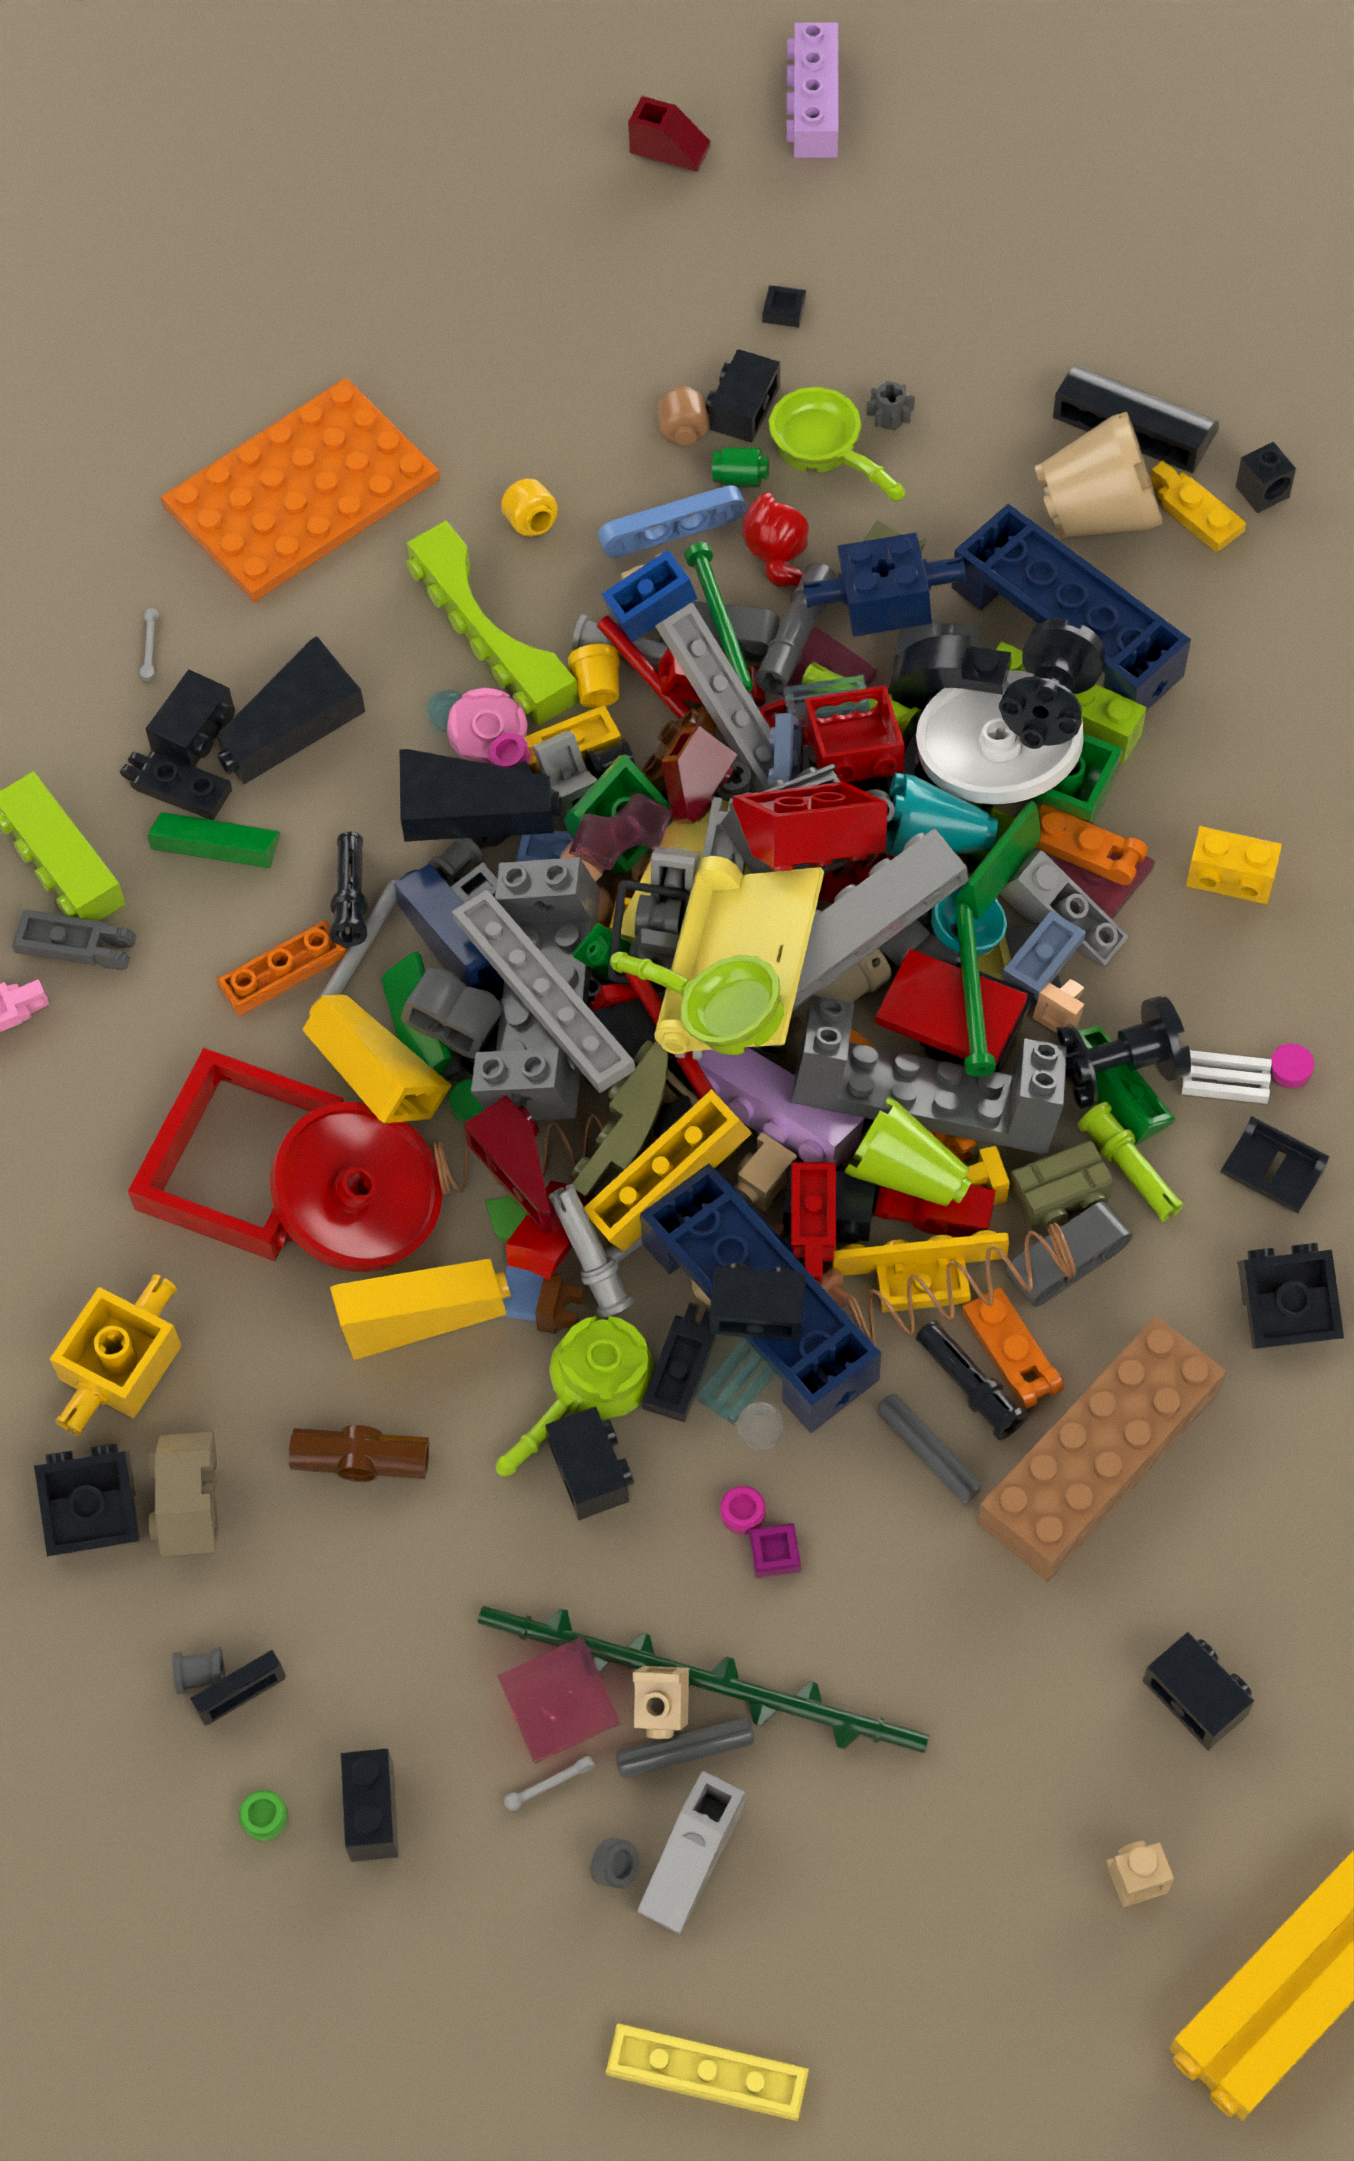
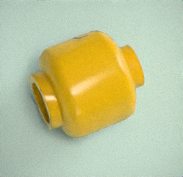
M526 478L518 480L505 491L501 500V511L516 532L522 536L535 537L544 534L553 526L558 516V504L542 483L536 479Z

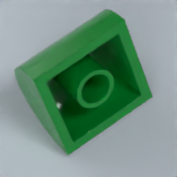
M1083 733L1082 752L1073 770L1055 787L1043 794L1030 798V800L1093 823L1100 813L1112 787L1123 748Z
M620 755L564 818L569 834L579 847L596 862L617 873H628L673 822L667 800L627 755Z

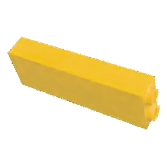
M1354 1850L1176 2036L1169 2048L1175 2055L1172 2060L1176 2067L1193 2081L1198 2077L1212 2091L1209 2095L1212 2102L1229 2117L1235 2114L1244 2121L1354 2003Z

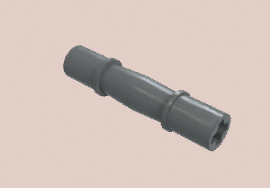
M818 562L809 564L797 588L792 592L790 597L791 604L780 623L775 639L769 642L766 649L767 653L756 674V683L762 690L772 694H779L786 689L795 667L801 661V650L811 634L815 620L825 608V604L807 608L803 582L835 578V574L829 566Z

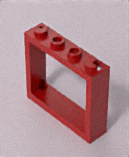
M203 1048L131 1183L128 1194L136 1211L276 1261L282 1247H285L287 1241L292 1242V1238L282 1226L275 1208L272 1209L262 1228L164 1192L163 1190L221 1080L309 1112L328 1104L344 1102V1099L341 1096Z

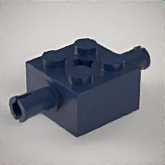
M915 532L838 545L841 573H838L839 577L803 582L807 608L841 601L843 605H847L852 636L855 637L932 624L929 593L931 586L960 581L966 582V572L963 556L927 562L926 558L922 559L918 535Z

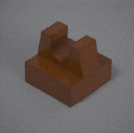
M553 1274L550 1280L544 1278L535 1312L538 1331L555 1334L556 1329L571 1328L579 1322L578 1313L566 1311L564 1307L569 1303L583 1304L584 1289L563 1282L562 1276Z

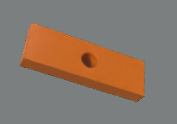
M323 920L217 978V984L239 1017L341 961L346 954V949L344 946H340L332 941L330 938V926L326 920Z

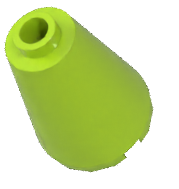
M888 1096L883 1106L890 1109L889 1114L880 1110L853 1156L854 1159L860 1162L858 1167L856 1168L849 1163L845 1173L851 1177L946 1207L951 1200L960 1203L972 1183V1180L965 1177L969 1168L902 1105Z

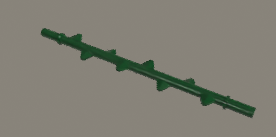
M482 1606L478 1616V1624L519 1635L522 1640L530 1638L581 1653L586 1674L593 1677L609 1662L636 1670L642 1666L689 1668V1688L695 1686L749 1702L754 1724L762 1726L776 1711H781L832 1726L837 1747L841 1749H846L860 1735L874 1738L876 1743H879L880 1740L925 1753L930 1736L928 1734L887 1723L884 1718L877 1720L822 1704L818 1684L809 1681L797 1694L790 1695L739 1680L734 1658L726 1656L712 1671L656 1656L651 1637L646 1633H642L628 1647L573 1632L568 1610L561 1608L545 1623L532 1620V1616L529 1615L525 1618L487 1606Z

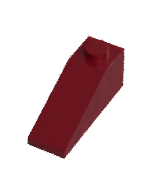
M506 1095L464 1123L467 1146L539 1229L547 1235L553 1229L533 1130L536 1124L532 1115L523 1105L516 1107Z

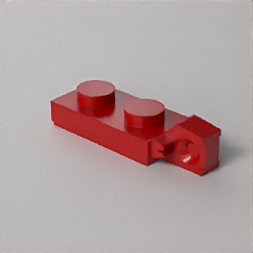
M792 1162L791 1251H793V1256L798 1261H805V1269L820 1285H822L823 1261H834V1251H836V1162Z

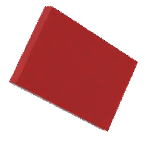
M909 949L875 1016V1024L965 1059L970 1055L962 969ZM980 976L987 1052L995 1057L996 1066L1023 1011L1028 994Z

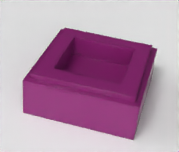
M794 1523L749 1530L756 1578L801 1572V1561Z

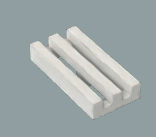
M1190 1050L1191 1071L1188 1076L1182 1079L1181 1094L1263 1104L1268 1103L1271 1059ZM1192 1077L1217 1080L1219 1083L1233 1084L1234 1082L1260 1085V1088L1192 1081Z

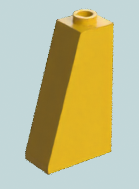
M322 995L312 1005L309 1011L310 1017L302 1030L376 1117L383 1123L431 1119L452 1085L347 995Z
M491 1258L330 1286L340 1326L354 1360L507 1315L503 1299L511 1297L504 1271L495 1274Z

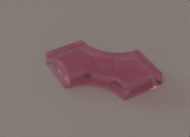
M640 793L632 794L626 806L613 816L601 817L594 814H584L569 854L580 857L582 860L602 870H610L618 857L631 847L644 846L650 849L660 847L673 810Z

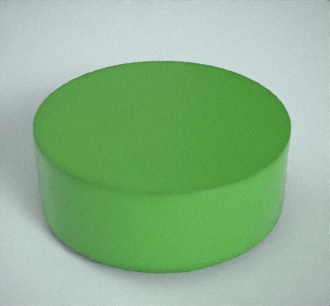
M259 1790L248 1795L242 1802L239 1809V1821L249 1837L257 1841H269L278 1837L284 1831L288 1822V1811L278 1794L268 1790Z

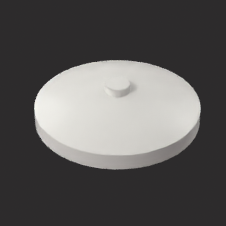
M1009 670L1003 694L1014 681L1025 677H1033L1034 674ZM944 688L932 698L920 716L916 733L918 756L928 777L942 790L958 798L983 804L1014 803L1045 793L1069 775L1082 752L1083 723L1077 735L1071 740L1059 745H1043L1039 749H1031L1024 746L1020 741V737L1013 733L1004 722L999 711V703L1003 695L960 688Z

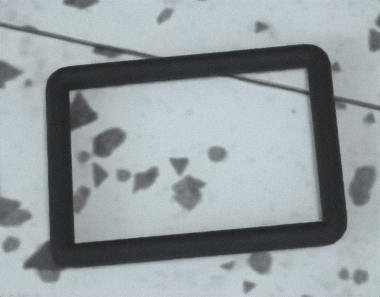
M627 880L618 884L608 967V977L612 982L631 985L626 975L616 974L617 971L610 965L611 956L619 952L626 889L684 898L682 924L691 893L688 890ZM650 981L653 988L666 990V987Z

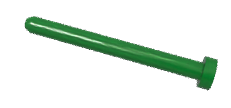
M706 542L692 544L684 552L688 566L695 568L726 658L749 693L752 690L753 683L710 564L713 559L712 549Z
M961 902L955 911L970 1055L964 1060L965 1072L970 1076L981 1077L995 1071V1057L987 1052L973 909L969 903Z

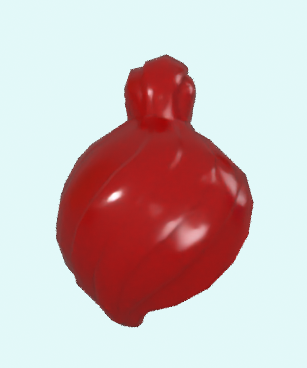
M766 492L760 495L746 511L742 521V536L749 551L766 563V577L773 585L777 587H797L803 573L798 568L790 566L789 562L802 554L807 548L809 525L806 518L799 511L786 504L776 502L772 494Z

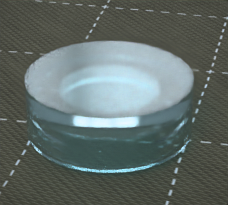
M445 690L434 694L427 703L428 719L434 728L446 732L449 711L454 703L461 699L462 695L455 691Z

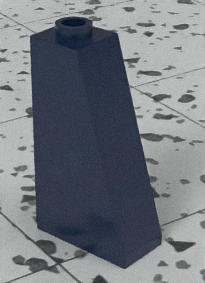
M430 864L419 870H411L403 875L398 882L394 883L398 905L443 968L454 973L467 987L486 990L493 994L497 1000L501 999L503 996L504 979L454 921L452 911L464 904L461 898Z

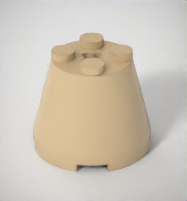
M1127 412L1111 416L1041 464L1035 465L1042 488L1044 487L1045 496L1043 498L1050 518L1053 519L1059 540L1066 537L1150 530L1163 525L1156 495Z

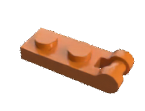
M1042 804L1038 811L1041 838L1035 848L1118 884L1129 885L1137 873L1135 869L1136 864L1141 863L1148 852V846L1143 841L1132 837L1126 839ZM1111 854L1121 857L1120 860L1115 861L1109 858Z
M1001 1287L993 1290V1304L991 1307L987 1306L980 1297L962 1306L961 1313L1020 1407L1027 1410L1037 1404L1038 1398L1046 1394L1054 1396L1064 1390V1383L1059 1373L1050 1365ZM989 1293L984 1296L989 1301ZM1034 1371L1038 1379L1030 1383L1023 1379V1376Z

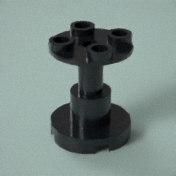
M1056 618L1043 621L1032 629L1024 644L1022 653L1023 666L1026 672L1032 673L1034 676L1021 678L1011 683L1000 700L999 711L1009 729L1019 736L1022 744L1028 748L1039 749L1043 745L1054 746L1063 744L1077 735L1082 724V708L1074 694L1088 691L1096 684L1102 674L1106 651L1100 638L1090 628L1082 624L1080 629L1067 625L1068 620Z
M1166 996L1153 997L1143 1001L1141 1005L1142 1023L1119 1030L1118 1040L1087 1049L1077 1028L1071 1023L1057 1027L1059 1043L1061 1046L1067 1047L1065 1078L1071 1077L1074 1098L1080 1109L1097 1104L1098 1086L1095 1074L1125 1064L1130 1071H1134L1155 1064L1160 1074L1168 1081L1190 1074L1191 1056L1189 1045L1181 1048L1178 1035L1185 1031L1174 1005Z

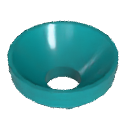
M965 884L932 907L931 924L935 934L945 946L957 953H960L959 940L952 933L950 925L957 923L955 910L958 905L954 903V898ZM997 899L993 901L980 919L973 918L977 956L990 952L1000 943L1005 935L1007 918L1004 909Z

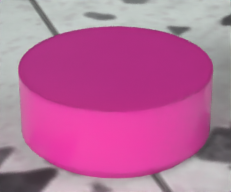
M505 733L498 736L491 743L488 752L492 765L510 768L523 761H526L529 765L532 755L525 739L517 733Z
M1294 1043L1284 1044L1274 1051L1271 1058L1270 1074L1281 1086L1298 1088L1310 1080L1314 1069V1058L1311 1052L1304 1046Z
M748 1486L734 1487L723 1496L720 1503V1516L725 1527L731 1532L749 1534L750 1529L760 1528L765 1520L766 1505L764 1498L754 1488Z

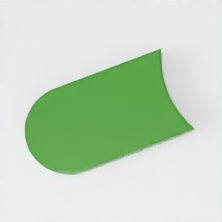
M511 1195L499 1199H484L495 1237L499 1241L506 1243L527 1214Z

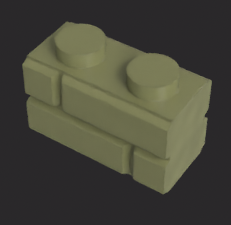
M1087 1140L1011 1171L1009 1188L1018 1207L1021 1208V1213L1029 1228L1034 1229L1044 1225L1048 1229L1049 1224L1053 1225V1222L1058 1225L1064 1223L1071 1213L1081 1209L1085 1211L1101 1201L1107 1203L1108 1198L1111 1196L1113 1179L1106 1165L1101 1161V1156L1092 1140Z

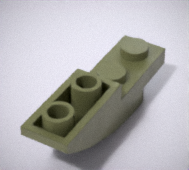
M647 1040L634 1058V1062L638 1064L636 1070L632 1072L629 1078L624 1077L615 1083L609 1091L608 1097L612 1099L609 1104L610 1112L620 1118L617 1124L612 1120L606 1124L596 1139V1142L600 1144L598 1150L591 1159L585 1155L570 1175L575 1180L573 1185L576 1188L577 1195L586 1202L612 1167L622 1173L642 1154L652 1134L660 1113L668 1073V1052L657 1041L652 1043Z

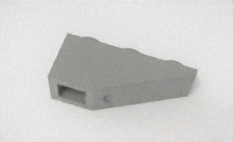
M1042 850L1028 856L999 893L1020 915L1033 924L1041 923L1047 914L1053 911L1086 931L1085 940L1077 951L1102 967L1108 964L1129 937Z
M702 1770L679 1814L637 1913L679 1935L681 1934L746 1808L745 1791Z

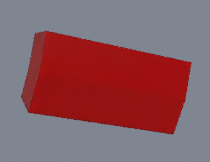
M551 1180L546 1187L547 1198L552 1192L561 1187L566 1191L565 1187L571 1184ZM579 1197L583 1207H585L586 1201ZM548 1199L553 1231L545 1235L533 1220L526 1215L505 1245L508 1266L529 1270L550 1280L573 1246L552 1202Z

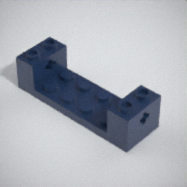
M1009 503L955 549L954 558L963 556L966 582H954L951 588L978 609L982 610L1000 594L1038 624L1049 619L1061 618L1068 620L1067 625L1080 629L1081 624L1090 628L1100 638L1106 651L1102 671L1105 674L1103 688L1147 707V711L1184 677L1191 638Z
M709 1163L640 1214L642 1244L669 1275L681 1267L710 1300L715 1266L725 1267L728 1264L739 1263L747 1265L751 1269L768 1271L776 1267H786L793 1269L797 1273L806 1274L801 1341L744 1338L782 1380V1402L810 1433L879 1381L882 1352Z

